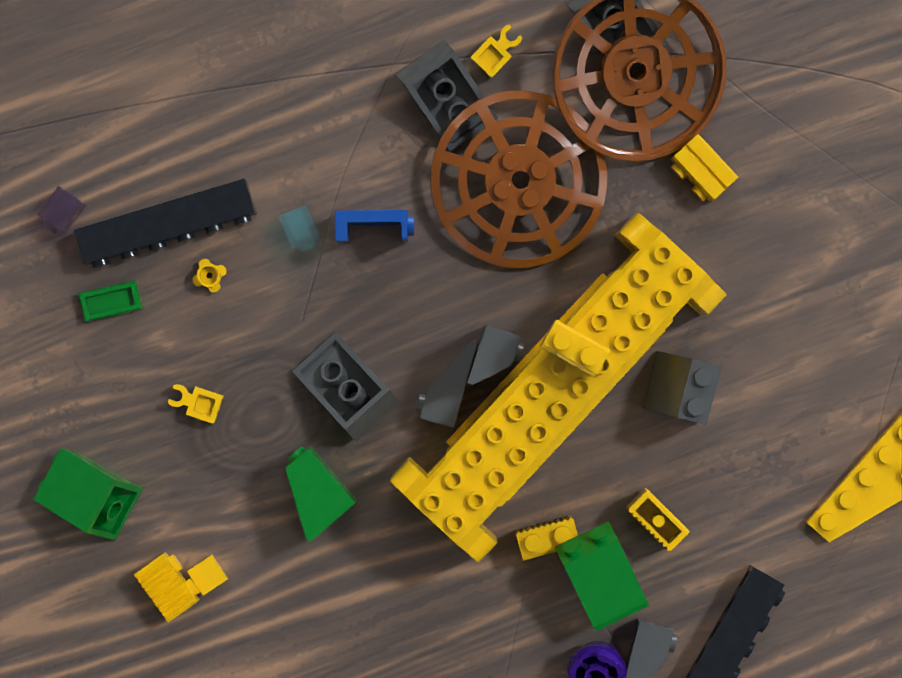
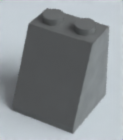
M657 351L642 408L707 425L722 367Z

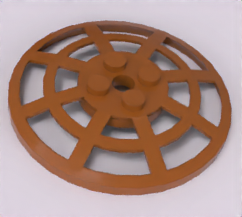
M590 0L570 20L561 35L555 52L552 69L553 90L557 106L564 121L572 132L586 145L603 155L618 160H653L683 148L710 122L724 92L727 75L726 53L716 24L708 12L695 0H677L681 3L669 16L652 9L635 8V0H623V11L616 12L605 18L592 30L580 20L586 13L605 0ZM690 10L704 26L711 41L713 52L695 53L689 36L678 24ZM636 17L651 18L662 23L652 37L637 34ZM624 20V37L610 44L600 36L609 26ZM572 31H575L585 39L578 55L576 75L560 79L562 55ZM671 31L680 40L685 55L670 57L662 45V42ZM593 45L604 54L601 68L597 71L585 73L586 59ZM640 62L643 66V72L639 77L632 78L629 73L630 67L634 63ZM714 64L712 88L706 104L700 111L687 101L695 83L696 66ZM686 67L685 81L678 95L668 87L672 76V69ZM603 83L609 96L600 109L591 99L586 85ZM578 88L584 105L595 117L587 132L580 128L571 116L563 98V91ZM660 96L671 104L663 113L648 120L647 104L654 102ZM620 102L624 105L633 106L636 122L619 121L611 118L610 115ZM679 111L694 120L677 137L662 145L653 147L650 129L666 123ZM604 125L620 131L638 132L641 149H617L602 144L596 139Z
M506 91L492 94L474 102L462 110L450 122L440 137L433 155L430 170V189L433 204L441 223L449 235L463 249L478 259L493 265L508 268H530L561 258L576 248L589 234L597 222L604 205L607 191V167L604 155L594 150L599 170L597 197L581 192L582 171L577 155L591 147L582 140L571 145L569 140L559 130L544 122L548 105L559 108L555 98L543 93ZM512 99L537 101L532 118L513 117L496 122L488 106L494 103ZM566 104L573 119L580 128L587 132L590 125L576 110ZM477 112L485 129L480 131L471 140L463 156L445 151L457 129ZM514 126L530 127L525 144L509 145L501 130ZM541 131L552 136L564 150L548 157L543 151L538 149L537 145ZM490 136L498 152L494 154L488 164L472 159L479 145ZM569 160L573 171L572 189L556 184V172L554 169ZM442 163L459 167L458 189L463 204L448 212L443 204L440 190V169ZM468 170L484 175L486 192L473 199L470 198L467 187ZM518 171H523L528 176V183L524 188L519 189L513 185L512 176ZM552 196L568 200V204L563 212L550 223L543 207L550 201ZM492 202L497 208L504 211L500 228L498 229L488 223L477 210ZM577 203L593 208L589 219L581 231L570 242L561 246L554 231L559 229L569 219ZM469 214L471 219L481 229L496 237L491 254L482 251L470 243L456 229L453 222ZM516 215H533L539 230L528 233L511 232ZM544 237L551 251L549 254L531 259L502 258L508 241L528 242Z

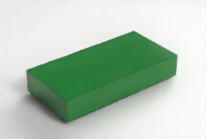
M137 280L78 293L84 322L143 309Z

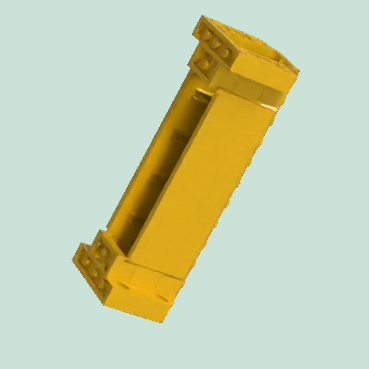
M639 213L632 216L614 235L631 254L608 276L602 273L558 320L611 350L597 376L593 377L541 348L540 345L547 335L546 333L446 441L450 447L428 473L409 457L390 479L392 484L411 503L478 563L498 543L496 536L482 523L497 507L503 506L507 500L512 498L650 349L673 322V317L685 304H688L699 316H707L727 296L702 268Z

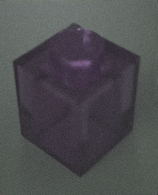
M58 186L40 210L38 216L44 219L41 224L54 234L58 230L62 233H67L86 207V204L63 187Z

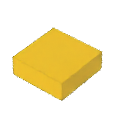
M213 554L187 571L203 596L229 579Z

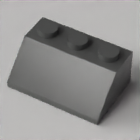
M485 325L467 383L474 385L512 366L513 360L519 361L525 345L519 343L521 336Z

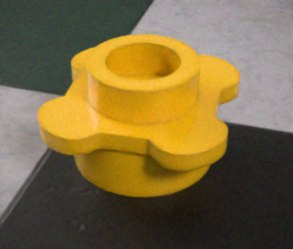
M209 259L200 260L198 264L200 268L197 271V275H194L192 279L194 285L207 287L210 292L219 291L221 288L219 284L221 278L227 272L225 266L214 265L210 263ZM212 273V278H207V274Z

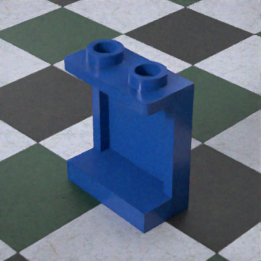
M408 210L335 211V241L337 243H350V225H401L403 242H409V236L414 235V216H408Z

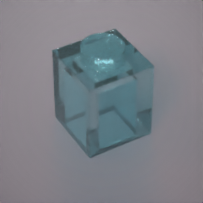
M307 205L278 216L293 250L300 248L302 253L318 246L316 241L321 239V236Z

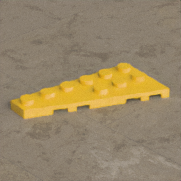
M902 413L806 521L827 542L830 543L902 500Z

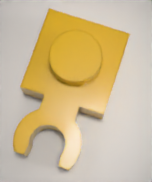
M506 25L501 30L498 41L490 36L470 57L491 79L512 58L507 50L517 47L522 41L523 37L521 35L514 41H509L506 38V33L511 29L510 25Z
M176 384L173 386V389L181 391L182 399L180 401L169 399L168 403L171 406L180 407L186 405L188 406L186 415L215 424L224 395L195 386L193 394H191L183 385Z

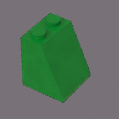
M301 446L287 458L291 464L285 469L305 537L311 542L353 506L357 498L312 446L307 450Z
M61 447L59 453L54 456L51 468L45 479L40 482L37 494L33 500L85 533L116 540L143 488L85 456Z
M609 521L555 547L595 632L649 606Z

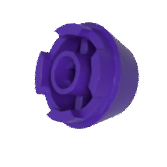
M604 641L586 643L571 657L567 667L569 678H626L627 676L626 666L614 646Z

